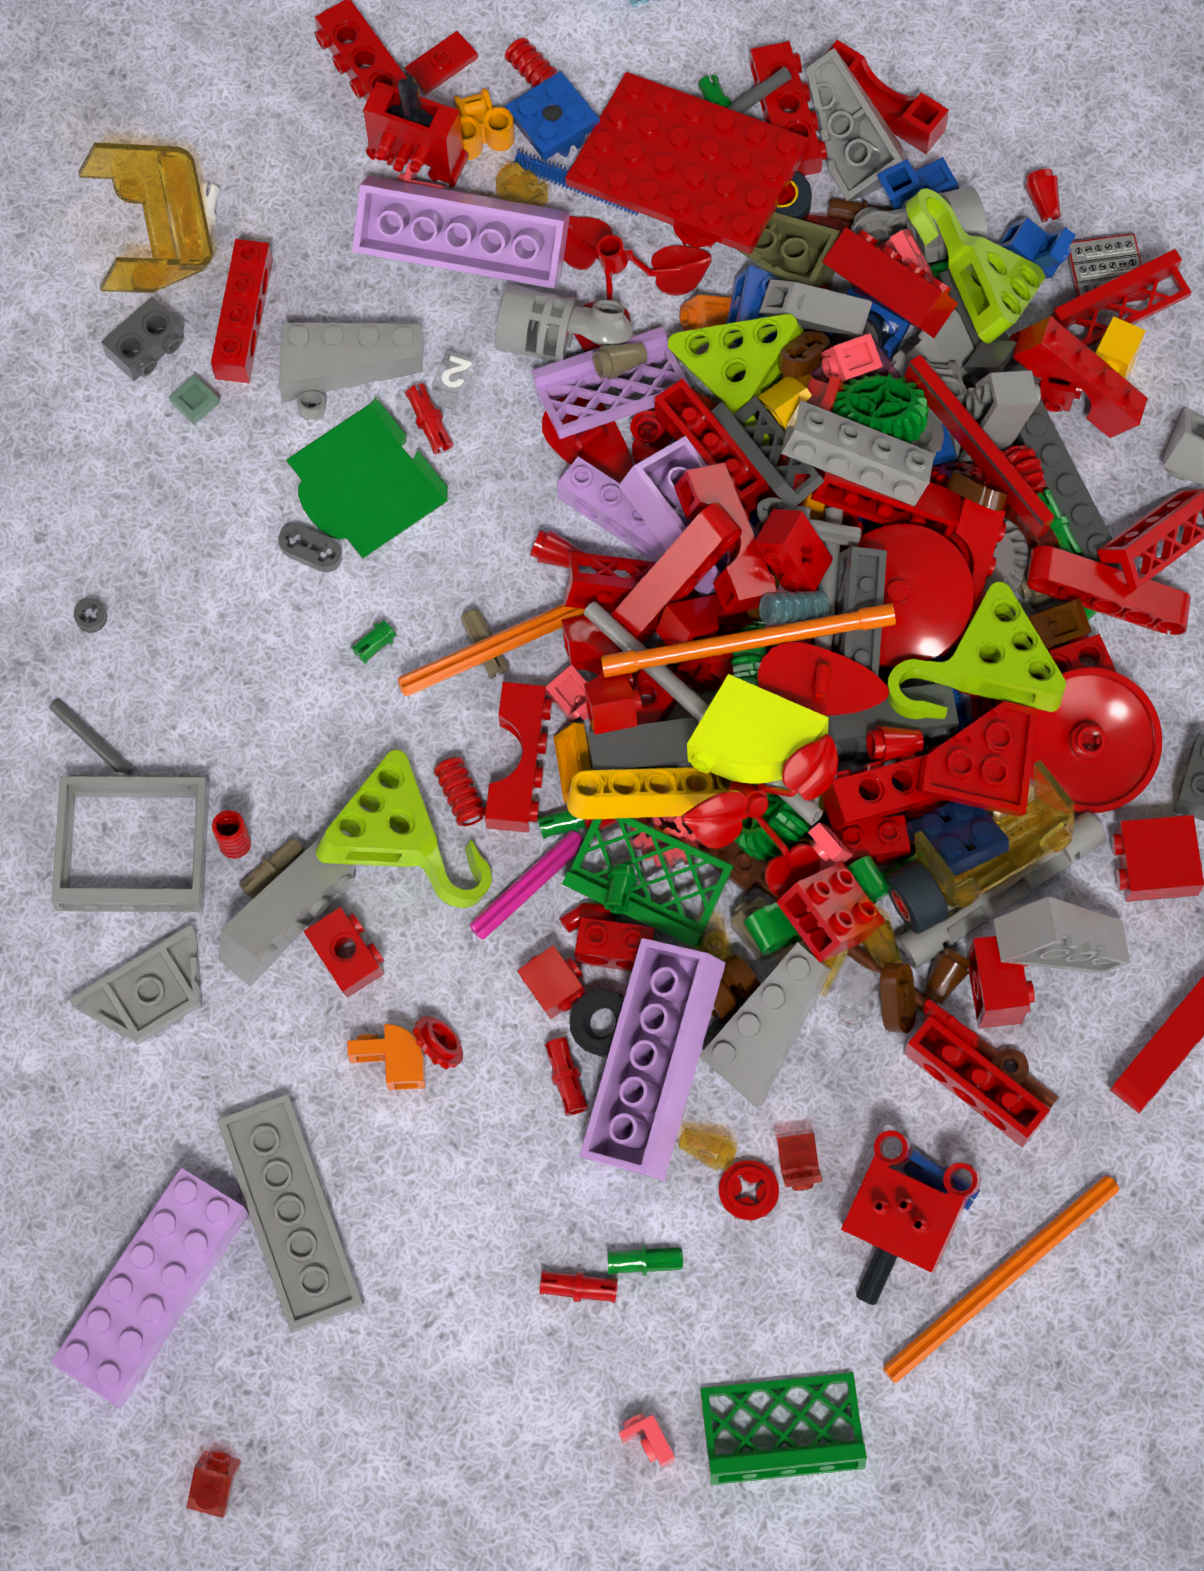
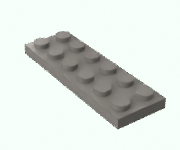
M288 1093L217 1119L290 1332H297L363 1307Z

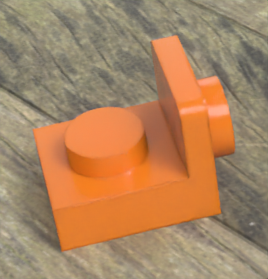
M696 295L680 306L679 319L683 331L727 324L732 297Z

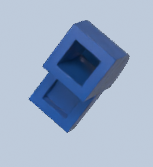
M944 157L916 171L912 168L909 160L906 159L877 174L879 183L894 210L901 209L903 202L910 200L921 189H930L936 193L959 189L958 183Z
M1026 217L1010 224L998 245L1037 264L1043 270L1045 279L1053 277L1059 265L1069 256L1071 252L1069 246L1076 235L1067 227L1047 234Z

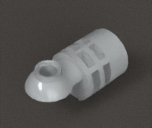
M974 187L938 193L951 206L965 233L970 236H981L988 240L984 207ZM908 200L903 202L901 209L886 211L867 207L858 212L854 217L850 230L858 234L862 229L878 240L875 247L890 240L891 236L901 230L910 229L927 263L949 259L946 244L934 218L933 220L939 235L927 246L924 244L907 215L906 203Z
M509 284L504 292L499 310L495 348L497 350L526 356L532 355L540 359L547 358L558 362L565 359L566 348H570L574 333L583 335L592 342L603 346L624 343L634 336L633 326L624 315V306L619 302L599 300L593 304L592 309L578 306L577 298L560 297L558 294L541 293L540 290Z

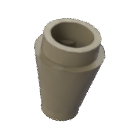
M641 342L601 346L598 351L593 352L594 369L599 378L607 377L609 380H612L640 364L646 363V349Z

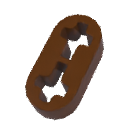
M815 331L800 334L782 348L778 369L781 373L790 377L798 378L808 375L822 364L821 353L829 349L830 339L823 333Z
M952 470L946 486L947 489L981 506L996 511H1002L1008 496L1007 492L977 477L957 470Z
M887 963L884 965L880 975L883 1025L888 1032L909 1033L914 1027L916 1020L913 971L908 964Z

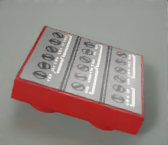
M1135 233L1074 241L1069 246L1071 252L1068 256V262L1076 298L1142 265ZM1134 294L1128 297L1127 303L1147 300V297Z

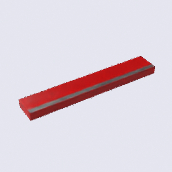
M920 355L909 362L905 379L909 383H916L917 389L924 391L927 405L990 482L995 487L1008 493L1006 501L1037 538L1041 537L1048 531L1054 519L1052 512L926 360Z

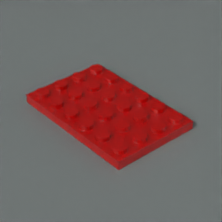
M625 72L600 116V123L593 128L565 180L569 187L751 255L810 147V138Z

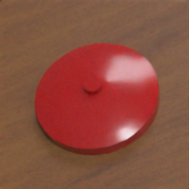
M914 524L887 525L863 535L857 547L887 551L883 604H893L896 625L882 627L879 666L894 669L898 664L907 660L917 659L933 662L944 656L959 642L967 630L975 604L973 577L961 552L940 533Z
M1089 667L1061 673L1066 681V688L1060 707L1053 712L1038 709L1030 783L1046 800L1071 812L1084 813L1088 811L1090 813H1103L1120 808L1144 791L1158 768L1163 738L1156 709L1138 685L1117 672Z

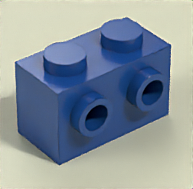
M750 265L735 278L726 323L767 317L760 313V309L770 279H780ZM777 332L767 335L764 343L774 341L777 337ZM738 338L733 343L741 345L743 338Z

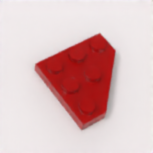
M1003 701L927 754L921 760L917 794L1018 817L1025 815L1038 709Z

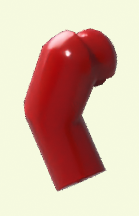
M583 902L559 918L560 923L568 933L579 927L581 917L616 922V917L610 912V909L606 910L604 904L598 902Z

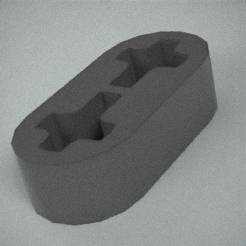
M298 524L287 525L280 531L278 536L279 546L282 553L287 557L325 573L332 572L341 565V548L333 539ZM298 534L300 535L301 542L307 545V548L299 544H295L293 548H290L287 538H295ZM328 548L331 549L334 558H327L324 562H321L320 555L313 551L316 549L320 552H326Z

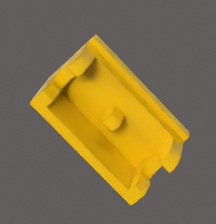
M787 376L759 395L758 399L786 432L787 424L800 401L806 402L812 395L807 387L795 378Z

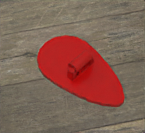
M567 396L556 399V401L564 402ZM577 397L573 405L586 407L590 400ZM600 402L595 410L601 412L607 410ZM545 410L542 417V433L547 443L563 460L572 465L575 459L580 457L619 484L633 467V463L626 442L615 421L559 439ZM566 413L561 422L566 424L577 420L579 416Z
M785 642L772 648L762 659L757 672L759 688L824 716L846 715L868 710L884 702L889 695L887 685L865 666L822 647L802 642Z

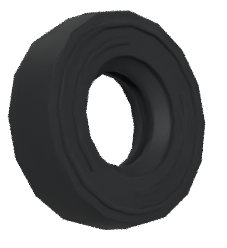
M609 989L592 990L581 996L575 1003L569 1017L570 1032L574 1041L584 1051L597 1056H608L625 998L622 994ZM607 1008L613 1012L616 1024L610 1034L599 1037L592 1032L590 1021L592 1015L597 1010Z

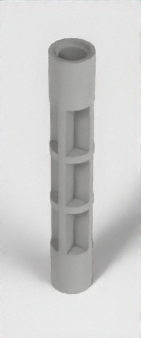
M1084 812L947 904L949 915L946 920L920 934H916L909 929L897 937L895 942L903 956L905 954L908 955L906 960L912 968H919L937 956V954L943 952L944 945L947 947L952 946L1074 864V858L1079 860L1107 842V836L1102 825L1090 812Z

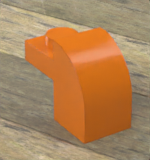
M384 1024L385 1039H378V1036L374 1034H363L356 1036V1040L347 1041V1055L350 1063L385 1062L388 1090L426 1089L425 1062L421 1047L416 1045V1038L406 1029L396 1025Z

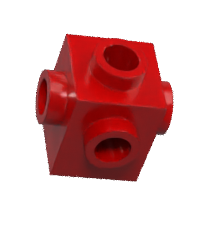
M1043 377L1038 384L1041 400L1047 411H1070L1073 399L1080 400L1082 389L1069 381L1055 377Z

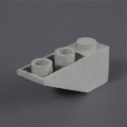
M770 279L760 313L767 317L791 314L796 318L801 327L807 330L862 336L872 302L798 282Z

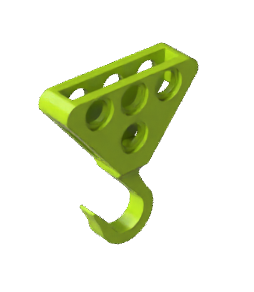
M921 189L907 201V215L926 246L939 235L933 218L935 219L948 250L949 270L976 332L982 341L990 344L1017 322L1045 280V274L1037 264L981 236H970L965 233L947 201L933 190ZM988 261H990L996 268L992 267ZM971 275H973L978 280L981 287L974 282Z
M782 314L676 332L669 337L667 345L675 357L735 414L755 396L758 398L759 395L776 384L782 374L778 369L782 348L805 331L793 315ZM777 332V337L774 341L764 343L767 335ZM743 338V342L738 348L730 349L734 340ZM709 344V348L705 353L696 355L701 345ZM746 371L745 377L741 381L733 382V378L738 372ZM756 413L743 423L744 427L757 425ZM764 434L761 447L772 446V438L768 434Z
M995 582L986 593L954 655L945 662L911 659L898 664L891 671L888 678L887 687L889 695L887 700L895 712L909 719H946L947 707L923 700H911L901 692L899 685L903 681L910 678H918L949 686L962 692L1053 712L1061 705L1066 681L1011 588L1006 583ZM1010 607L1015 611L1016 616L1013 614ZM998 618H1006L1009 621H1002ZM1027 636L1031 638L1033 645L1031 644ZM1015 646L1024 647L1026 650H1019ZM982 659H990L994 663H987ZM1044 665H1046L1049 668L1050 674ZM1031 675H1039L1044 679H1036Z
M392 750L385 756L327 828L315 850L316 857L322 863L393 867L418 866L425 871L436 895L443 902L457 908H468L478 904L487 893L492 882L491 869L479 854L472 840L467 844L465 851L470 872L476 881V887L470 890H463L457 888L449 881L438 848L437 837L431 825L407 755L400 750ZM342 831L348 832L351 836L344 834Z

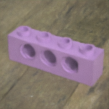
M577 457L557 482L558 499L653 562H657L666 552V549L619 488V483L580 457Z

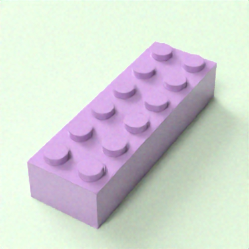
M368 176L360 184L352 252L554 289L560 281L570 212Z
M644 938L641 939L579 1157L661 1181L665 1180L725 962L709 953Z
M180 1168L50 1363L121 1410L249 1216L245 1207L185 1169Z

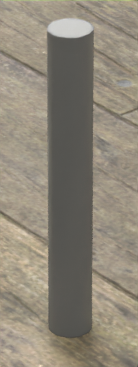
M783 67L730 105L728 109L743 114L792 78L790 72L786 67Z
M58 698L51 703L49 709L114 771L128 775L134 771L117 752L64 702Z

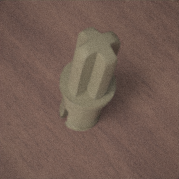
M471 609L461 616V622L472 644L492 636L478 609ZM503 655L483 663L489 679L495 678V673L497 672L501 675L510 669Z
M289 839L269 859L266 860L263 857L261 859L262 863L256 870L238 885L251 899H254L305 851L296 839Z

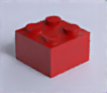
M997 936L973 938L966 958L971 962L968 971L970 972L969 977L978 1029L1022 1024L1026 1014L1030 1012V1003L1035 1002L1032 980L1026 981L1024 967H1028V965L1001 962Z

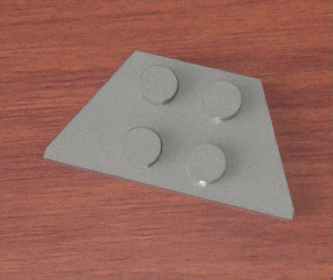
M192 924L68 1000L75 1009L136 1045L142 1043L201 1006L195 929Z

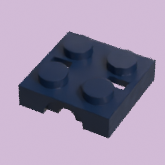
M950 802L906 823L908 837L917 848L923 846L929 852L935 870L944 881L1009 851V838L982 808Z

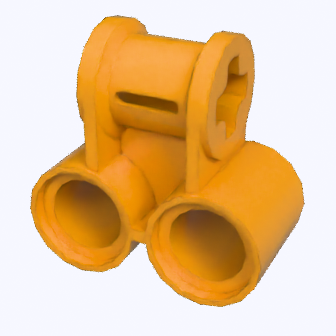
M486 88L481 89L479 94L464 98L459 96L453 97L455 109L460 110L463 147L469 155L468 160H473L481 154L483 144L487 143L488 147L495 151H505L514 144L513 116L506 108L492 107Z

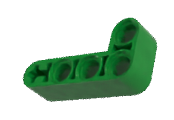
M865 856L847 867L874 904L890 889L889 884L871 856ZM777 903L757 910L744 921V925L763 955L771 954L803 941Z

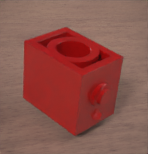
M554 945L540 955L532 957L527 964L517 970L521 979L550 1020L561 1012L571 1009L573 1004L586 994L582 984L577 979L583 974L572 958L569 957L564 960Z

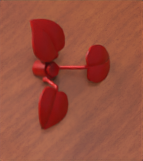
M570 216L564 261L574 269L585 270L590 268L598 259L606 276L607 300H613L612 275L622 272L629 260L649 277L656 276L657 288L661 292L673 296L684 295L694 290L703 279L712 262L711 255L701 249L674 245L664 247L655 252L651 258L654 269H650L634 256L632 250L625 251L623 241L618 236L613 235L611 227L604 221L589 217ZM595 302L587 303L582 307L593 309ZM624 308V315L631 323L629 312ZM574 333L584 352L603 346L592 342L583 335Z
M826 733L820 739L800 747L787 759L782 770V781L789 789L767 786L765 783H760L756 786L755 784L733 781L727 791L702 801L681 816L682 821L691 829L702 844L706 847L717 849L727 846L739 836L742 830L743 819L747 817L754 818L783 854L772 859L766 866L765 881L769 890L780 899L796 882L818 873L821 860L820 855L813 847L806 843L798 844L790 851L788 850L784 842L762 817L768 808L766 793L793 797L798 793L804 800L810 801L826 792L834 781L838 767V754L832 737Z

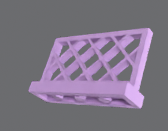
M663 327L633 336L629 341L619 343L636 344L641 342L647 352V362L612 380H609L607 377L599 378L594 369L592 356L593 352L598 351L599 348L531 370L540 404L544 405L559 439L654 408V397L666 390L661 388L665 380L676 383L683 378L691 388L674 354L668 348L667 335ZM666 363L663 369L655 368V366ZM633 374L630 380L622 379V377ZM643 375L656 378L652 385L639 383ZM600 385L597 391L589 390V388ZM610 386L623 389L619 396L605 394ZM632 391L645 394L643 398L638 400L628 399ZM567 396L564 402L556 401V399ZM577 397L590 400L586 407L573 405ZM599 402L612 405L610 409L602 412L595 410ZM566 413L579 416L575 421L566 424L561 422Z

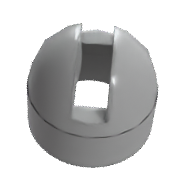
M306 391L300 394L297 399L298 411L302 418L307 421L309 419L317 421L323 417L326 403L322 393ZM310 404H316L314 408H309Z

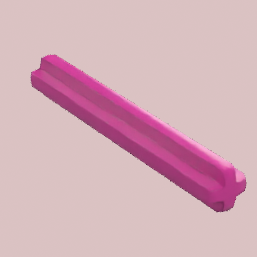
M574 830L570 831L470 923L472 932L480 939H485L578 854L584 839Z

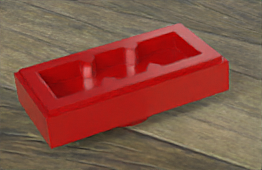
M456 31L404 67L408 76L415 78L419 89L427 95L477 60L478 53Z

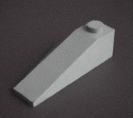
M835 48L806 68L814 105L817 108L820 119L822 140L825 142L828 154L829 171L847 201L855 200L881 189L877 174L906 159L909 160L912 168H914L900 142Z
M954 309L935 338L922 331L918 335L921 341L911 351L903 353L900 350L892 357L894 360L887 366L884 374L881 375L880 372H876L879 376L884 377L892 374L895 379L905 377L909 362L920 355L925 360H929L931 364L947 365L949 362L958 363L962 381L965 383L973 376L964 370V366L975 352V348L959 313Z
M1185 407L1164 451L1163 467L1166 468V471L1171 476L1179 480L1186 478L1198 484H1204V417Z

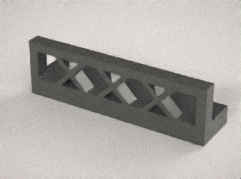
M756 396L735 414L723 402L711 411L773 491L791 510L825 482L813 466L791 457L788 466L777 467L786 432ZM759 411L757 425L744 427L743 423ZM775 433L773 445L761 447L764 434ZM809 473L811 477L794 490L793 484L796 474Z
M852 546L839 553L834 615L883 605L887 551ZM882 627L833 634L832 652L865 666L878 676Z

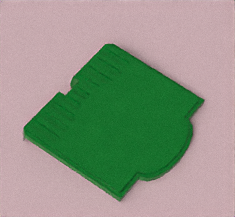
M376 397L369 405L286 459V462L301 480L298 485V497L308 518L320 531L329 537L338 540L347 539L362 559L445 504L448 500V486L418 449L414 459H411L402 447V445L407 443L406 433Z

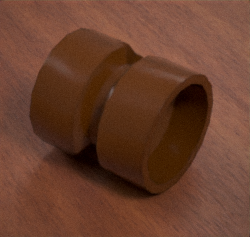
M737 954L724 961L726 964L714 1003L715 1009L711 1013L719 1023H723L737 1013L738 1004H744L761 985L748 964Z

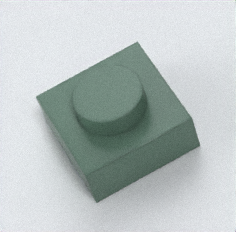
M193 375L169 396L170 402L193 425L220 403L218 397L196 375Z

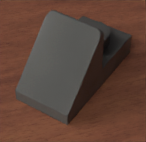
M994 340L990 344L982 341L964 366L965 371L979 379L995 372L1028 371L1012 357L1017 344L1014 341ZM1033 375L1034 383L1039 384L1043 377L1037 378Z

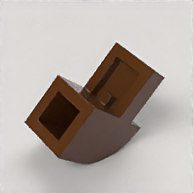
M1080 598L1027 616L1046 649L1092 632ZM1027 636L1028 639H1029V641H1030L1031 644L1033 645V642H1032L1031 638H1030L1029 636ZM1015 646L1019 650H1026L1024 647Z

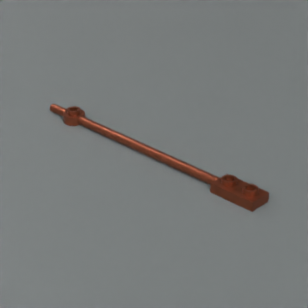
M735 841L717 849L709 848L702 844L698 845L700 850L734 865L729 880L747 894L756 885L775 901L779 900L769 890L765 881L764 873L769 863L768 861L766 862L763 859L758 861L754 857H750L738 847ZM709 863V865L722 874L723 869ZM859 945L844 951L846 955L880 980L881 971L884 967L883 963ZM914 987L915 1007L924 1013V1003L929 998ZM978 1036V1053L1051 1109L1059 1097L1028 1074L1029 1064L1026 1057L1015 1049H1004L999 1052ZM1013 1062L1017 1070L1012 1073L1007 1072L1004 1069V1063Z

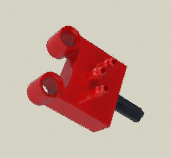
M408 76L407 79H400L398 88L377 81L363 108L368 146L365 151L367 156L372 160H375V158L380 161L384 160L387 162L386 165L389 166L393 164L392 167L397 172L403 171L409 159L412 161L409 169L413 173H418L424 165L430 166L428 176L433 182L440 180L450 184V188L455 187L469 158L467 151L463 147L460 110L421 97L419 85L416 84V80L412 76Z
M894 1130L884 1131L875 1139L873 1146L875 1155L841 1228L842 1231L877 1247L856 1293V1297L869 1305L877 1304L898 1257L931 1273L936 1272L969 1197L976 1194L981 1184L980 1174L977 1169L962 1162L952 1164L944 1173L943 1181L948 1191L947 1194L894 1170V1166L901 1165L908 1160L912 1151L909 1139L902 1133ZM896 1137L902 1143V1152L898 1157L889 1159L884 1154L883 1146L886 1140ZM965 1169L972 1175V1184L969 1189L958 1191L952 1183L953 1175L957 1171Z

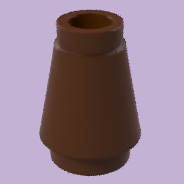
M945 948L942 954H937L922 994L929 999H933L935 1003L942 1005L944 1000L949 997L970 973L967 969L971 962L957 952Z

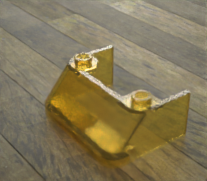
M94 142L78 171L79 178L112 179L114 191L121 200L132 204H142L153 257H116L100 284V290L103 292L154 293L204 271L213 258V250L195 161L192 155L187 150L177 146Z
M1041 760L1034 763V800L1027 804L1026 814L1021 817L1007 815L996 822L1009 838V851L954 877L953 872L920 830L914 834L916 860L924 864L933 875L945 897L947 905L950 907H968L977 900L980 894L1053 851L1060 852L1069 846L1072 841L1071 836L1074 833L1075 803Z

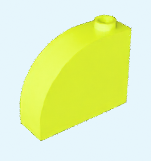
M728 674L687 743L688 762L703 773L712 772L736 782L760 784L778 781L782 779V770L785 762L796 750L820 739L826 733L828 734L829 718Z

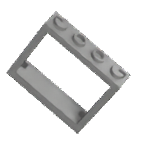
M80 772V775L60 776L51 900L56 911L203 912L210 791L206 777L190 776L189 772L181 773L179 777H165V775L157 772L144 773L143 777H129L128 774L122 772H111L107 776H92L86 772ZM75 798H196L191 889L70 888Z

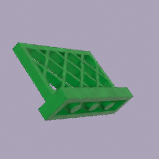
M614 818L618 820L623 835L604 842L599 828L603 819H593L571 870L567 872L562 885L605 904L611 881L601 875L609 873L614 867L606 846L625 839L632 860L621 864L631 865L634 863L641 884L631 888L628 911L624 914L690 946H699L734 865L634 818ZM625 824H627V825H629V826H631V827H633V828H636V829H638V830H635V831H632V832L628 833V830H627V827H626ZM642 832L651 835L656 851L637 857L630 837ZM596 836L599 844L591 847ZM659 840L670 844V846L661 848ZM601 848L608 869L594 873L583 868L582 865L588 852ZM674 848L683 850L689 866L670 873L663 852ZM658 855L665 875L646 882L639 861ZM692 855L704 861L695 864ZM710 863L723 869L718 883L704 889L696 868ZM691 870L699 891L679 897L672 877ZM667 879L674 900L664 904L653 901L648 886ZM643 888L645 896L634 891ZM714 890L710 900L708 901L705 892ZM697 895L701 896L705 911L700 922L686 916L681 901ZM676 903L679 912L674 911L668 908L667 906Z
M854 1372L700 1388L711 1485L862 1470L866 1467L867 1456L865 1443H863ZM847 1383L848 1398L840 1408L822 1396L830 1385ZM814 1386H822L818 1392L812 1388ZM795 1388H802L813 1397L801 1413L784 1400L788 1393ZM783 1390L779 1396L773 1391ZM764 1392L774 1400V1403L763 1416L745 1404L753 1393ZM745 1394L741 1400L735 1396ZM726 1396L736 1406L723 1421L711 1411L709 1397ZM817 1401L834 1413L823 1429L806 1417ZM779 1405L796 1418L784 1433L767 1421ZM849 1406L851 1417L844 1413ZM741 1409L757 1421L746 1437L729 1425ZM840 1418L853 1428L854 1440L838 1442L828 1434V1431ZM712 1421L715 1422V1423L719 1426V1427L715 1430L714 1433H713ZM800 1422L818 1434L810 1445L799 1446L789 1438ZM762 1426L779 1438L772 1449L761 1450L750 1442ZM724 1430L740 1442L733 1453L716 1455L714 1442ZM822 1439L828 1442L824 1444H819ZM784 1443L789 1446L786 1448H780ZM745 1447L751 1450L748 1452H742Z

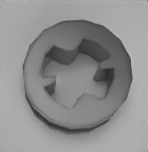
M86 598L75 606L74 619L82 631L95 633L105 626L107 613L99 600ZM90 608L92 612L95 609L99 610L96 612V621L91 623L89 619L86 622L82 621L85 618V610Z

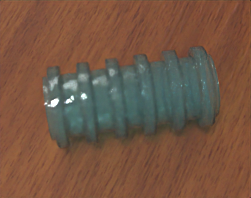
M820 590L815 592H767L762 596L759 604L760 616L766 625H783L828 617L830 608L827 595Z

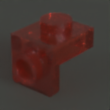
M813 1129L776 1134L780 1173L784 1186L791 1187L794 1191H803L813 1188L814 1183L822 1182Z
M204 1451L194 1467L186 1508L224 1518L230 1501L234 1477L240 1468L241 1461L231 1458L228 1453L223 1451Z

